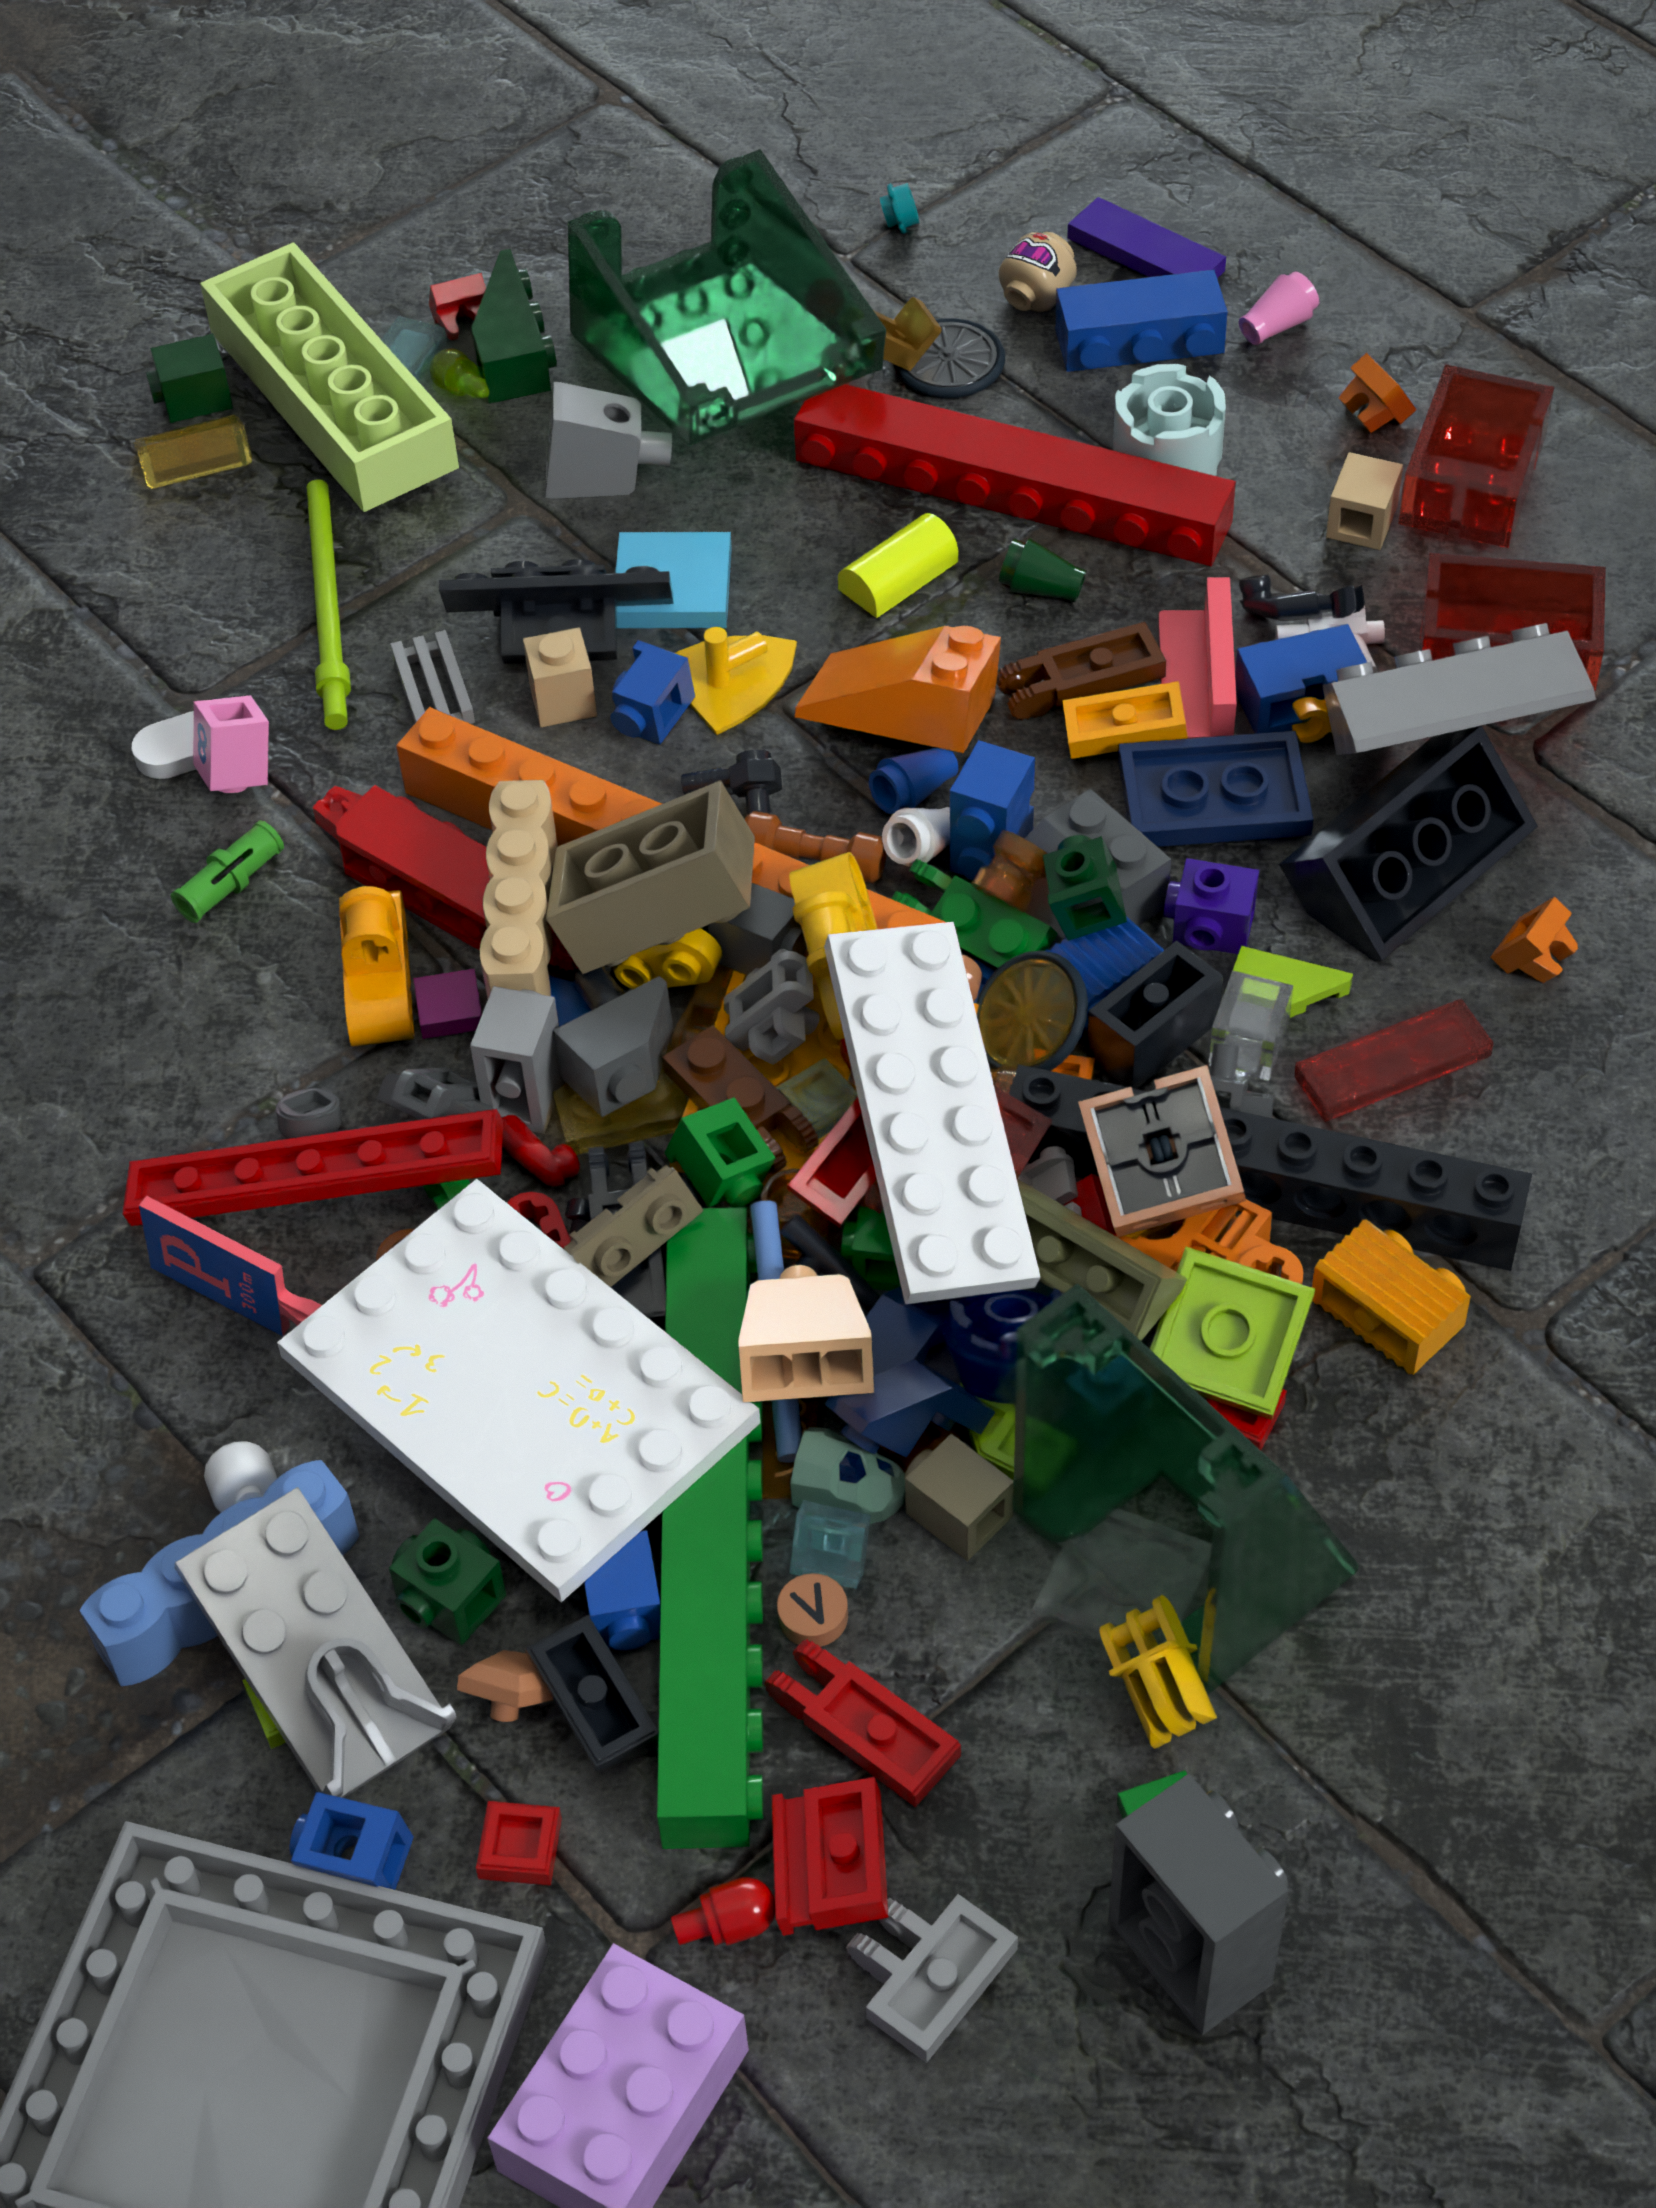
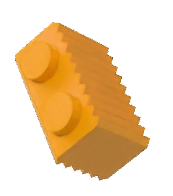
M1367 1219L1362 1220L1358 1227H1354L1350 1235H1345L1342 1242L1337 1243L1332 1251H1328L1324 1259H1319L1314 1268L1312 1288H1315L1314 1304H1321L1325 1312H1331L1335 1320H1341L1345 1327L1352 1328L1355 1335H1362L1366 1343H1372L1376 1351H1383L1387 1359H1393L1397 1366L1404 1367L1407 1374L1414 1375L1465 1326L1471 1296L1466 1293L1461 1280L1448 1269H1433L1414 1255L1412 1247L1402 1235L1393 1230H1385L1383 1232Z

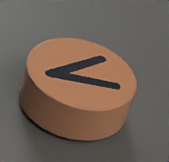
M804 1574L789 1581L779 1594L777 1601L779 1626L783 1634L793 1643L799 1645L803 1640L808 1639L822 1647L835 1641L845 1630L848 1622L847 1597L843 1588L834 1579L822 1574Z

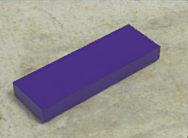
M1097 197L1068 223V239L1148 277L1215 270L1218 278L1225 272L1226 256L1100 197Z

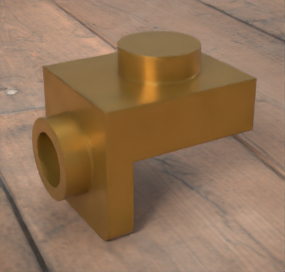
M915 297L909 299L894 320L859 303H856L844 318L857 337L854 341L856 348L864 356L876 363L884 359L908 371L912 370L941 333L940 325L925 304Z

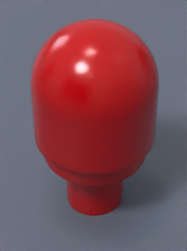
M741 1877L710 1887V1892L699 1895L701 1907L671 1916L679 1946L710 1935L715 1946L723 1943L729 1946L756 1937L770 1927L775 1917V1898L770 1888L762 1881L751 1877Z

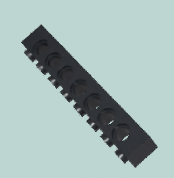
M1018 1064L1002 1112V1121L1010 1154L1013 1153L1031 1164L1040 1159V1153L1044 1149L1053 1146L1061 1147L1074 1160L1075 1176L1085 1178L1090 1174H1094L1099 1177L1078 1102L1128 1087ZM1132 1088L1134 1096L1147 1092ZM1220 1107L1245 1198L1271 1211L1272 1219L1343 1235H1350L1354 1227H1358L1362 1220L1367 1219L1383 1232L1385 1230L1398 1232L1408 1241L1412 1250L1508 1271L1512 1270L1533 1173Z

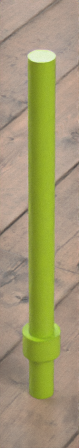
M317 479L307 484L320 665L315 670L316 692L323 699L324 723L329 729L339 730L348 723L346 697L351 691L350 671L348 666L343 663L329 487L325 481Z

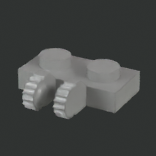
M957 1894L933 1925L927 1923L911 1910L906 1909L903 1904H899L891 1898L888 1899L889 1918L879 1919V1921L890 1934L898 1937L908 1947L913 1948L903 1961L877 1941L862 1933H857L846 1947L847 1953L851 1955V1958L855 1960L857 1965H860L863 1970L868 1971L871 1976L884 1983L866 2006V2019L925 2063L930 2060L1018 1949V1936L959 1894Z

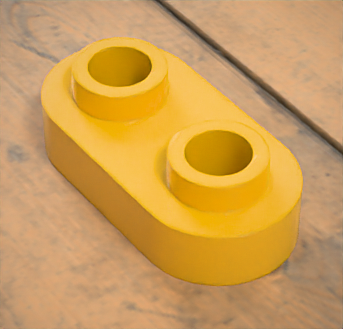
M699 928L686 933L680 940L672 944H658L635 953L623 963L613 966L612 970L616 978L623 985L631 989H635L658 976L667 982V988L703 984L712 978L722 958V949L713 936Z

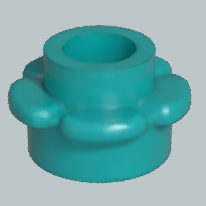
M892 183L887 185L888 195L880 197L881 207L888 227L898 225L900 232L905 234L907 233V227L920 223L915 201L908 183L893 187Z

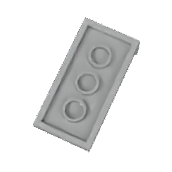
M298 1487L175 1562L174 1568L318 1792L341 1798L347 1797L449 1730L454 1723L456 1713L451 1704L441 1708Z

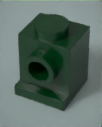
M1084 835L1070 836L1060 842L1057 851L1043 855L1049 894L1047 895L1048 903L1068 941L1127 922L1117 866L1102 836L1094 839ZM1097 897L1102 899V902L1077 910L1074 908L1076 904Z

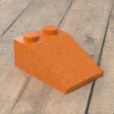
M942 626L831 653L795 707V718L964 753L995 699L1001 637L983 634L981 630L971 626Z

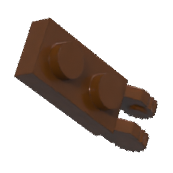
M1141 622L1037 651V655L1019 659L1015 663L1010 662L1008 665L1005 664L997 673V685L1004 694L1007 693L1009 696L1012 694L1011 698H1008L1009 702L1007 703L1012 716H1015L1016 719L1029 720L1030 717L1036 718L1045 715L1055 704L1057 707L1063 706V700L1110 693L1166 677V659L1146 622Z
M714 1025L662 1056L664 1073L700 1110L735 1097L776 1158L769 1173L774 1174L787 1166L786 1156L780 1144L770 1135V1132L777 1128L801 1152L806 1153L819 1145L818 1135L812 1123L807 1120V1117L805 1118L795 1105H791V1102Z

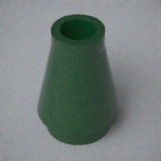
M1028 538L1026 543L1013 539L1005 556L998 581L1009 585L1010 592L1061 598L1075 603L1080 594L1087 570L1074 566Z

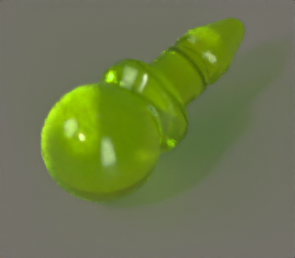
M452 348L443 349L431 360L429 367L430 376L434 384L439 388L446 389L457 396L466 394L472 398H486L489 396L490 391L486 381L479 376L477 366L463 352Z

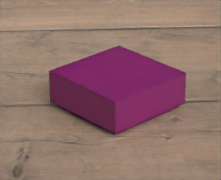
M475 968L413 978L423 1039L476 1031L482 1012Z

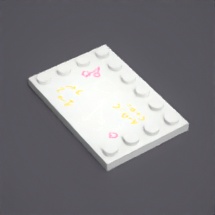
M478 1179L474 1180L277 1342L281 1357L560 1602L564 1601L760 1424V1411L757 1406L752 1402H743L741 1393L581 1263L578 1264L569 1253Z

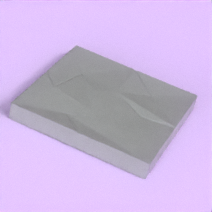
M125 1821L0 2110V2208H459L472 2172L474 2160L479 2152L548 1952L543 1928L381 1886L375 1887L298 1867L292 1863Z

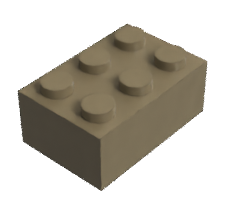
M721 780L556 847L546 920L582 974L603 966L613 967L619 965L635 953L658 944H672L680 940L686 933L711 923L728 922L737 917L742 911L750 908L755 836Z

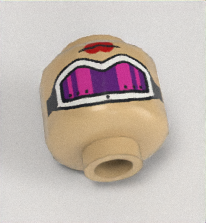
M1031 232L1022 236L998 270L999 282L1004 290L1006 300L1019 310H1033L1037 312H1045L1054 308L1056 305V288L1069 287L1077 275L1074 252L1071 246L1062 237L1052 232Z

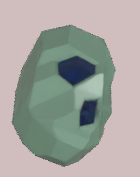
M809 1427L803 1433L794 1461L790 1482L792 1505L817 1516L857 1525L882 1522L894 1515L904 1504L905 1473L898 1463L879 1453L873 1454L866 1451L848 1438L838 1435L829 1428Z

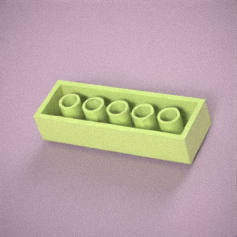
M294 242L200 283L211 333L214 334L220 344L363 512L459 468L452 419Z

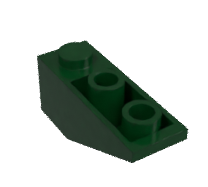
M511 249L499 252L471 328L477 370L489 404L551 391L548 368L557 367L551 336H541V333H545V327L539 302L529 303V300L533 299L528 271L526 268L517 269Z

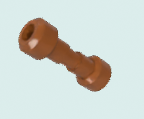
M758 811L751 812L744 819L755 836V843L791 858L800 859L804 857L824 861L851 852L859 865L864 882L873 884L883 875L887 853L883 846L882 836L858 832L851 839L832 835L822 837L807 834L805 830L783 826L777 815Z

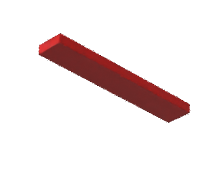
M491 1109L130 1161L122 1214L130 1226L143 1225L139 1204L146 1196L189 1218L500 1175L504 1122L498 1110Z

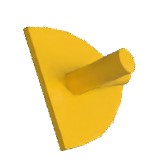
M721 627L707 629L704 633L703 642L675 652V654L688 658L695 698L690 703L691 708L716 735L742 723L762 710L781 690L793 667L797 641L761 635L758 631L748 636L727 637V632Z

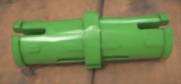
M257 821L247 833L226 850L219 848L207 857V865L181 888H177L172 892L171 899L174 906L187 920L197 923L206 912L232 891L236 894L243 891L249 885L248 878L269 859L284 849L280 835L265 821ZM240 858L244 859L243 862L231 870L215 885L211 883Z

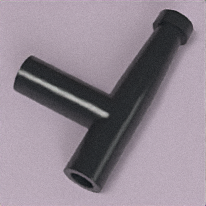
M798 1213L793 1215L780 1229V1234L802 1254L791 1266H808L818 1276L822 1273L824 1275L840 1274L848 1277L860 1306L869 1313L881 1296Z

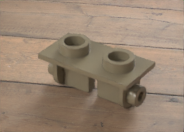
M665 1165L657 1172L650 1168L643 1179L617 1199L622 1206L619 1211L613 1215L607 1208L578 1232L573 1231L569 1234L573 1241L563 1249L578 1264L581 1263L609 1287L613 1286L704 1211L673 1167L669 1168Z

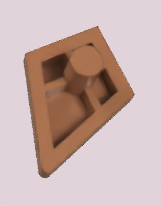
M503 1650L476 1663L458 1675L457 1690L491 1700L490 1717L497 1721H515L519 1716V1708L554 1700L526 1653Z

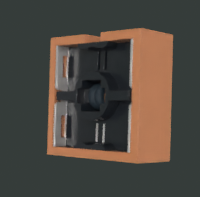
M1207 1065L1154 1080L1156 1090L1134 1096L1132 1088L1128 1087L1078 1102L1117 1237L1246 1201Z

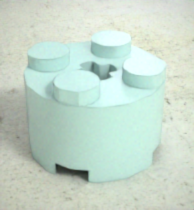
M1157 364L1137 370L1132 374V383L1123 388L1122 391L1117 390L1115 394L1113 451L1216 476L1217 466L1222 458L1226 411L1224 391L1211 376H1209L1206 383L1198 377L1186 375V366L1181 364Z

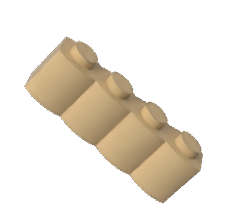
M544 780L499 781L492 791L489 801L493 833L487 844L486 860L490 881L486 886L483 896V910L487 930L480 944V960L487 999L493 986L518 991L528 989L541 995L551 996L547 965L553 952V936L551 926L546 920L553 874L552 869L554 867L556 847H558L551 796Z

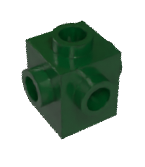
M436 1518L418 1536L412 1535L400 1545L393 1557L392 1565L389 1567L396 1594L394 1602L401 1614L420 1628L426 1629L429 1625H432L461 1646L506 1597L500 1562L490 1555L487 1546L472 1532L463 1528L455 1532Z

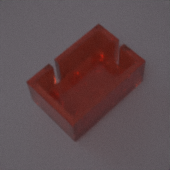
M1445 364L1405 473L1398 524L1448 535L1451 527L1460 529V538L1509 548L1533 477V471L1536 468L1546 438L1555 387Z
M1429 553L1422 600L1419 651L1430 649L1433 661L1455 656L1454 643L1489 636L1491 647L1514 643L1511 632L1513 630L1547 623L1549 634L1569 632L1595 692L1604 653L1606 567Z

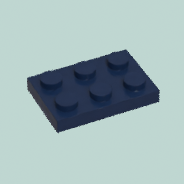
M1296 731L1119 744L1118 763L1127 820L1157 847L1312 836L1314 819Z

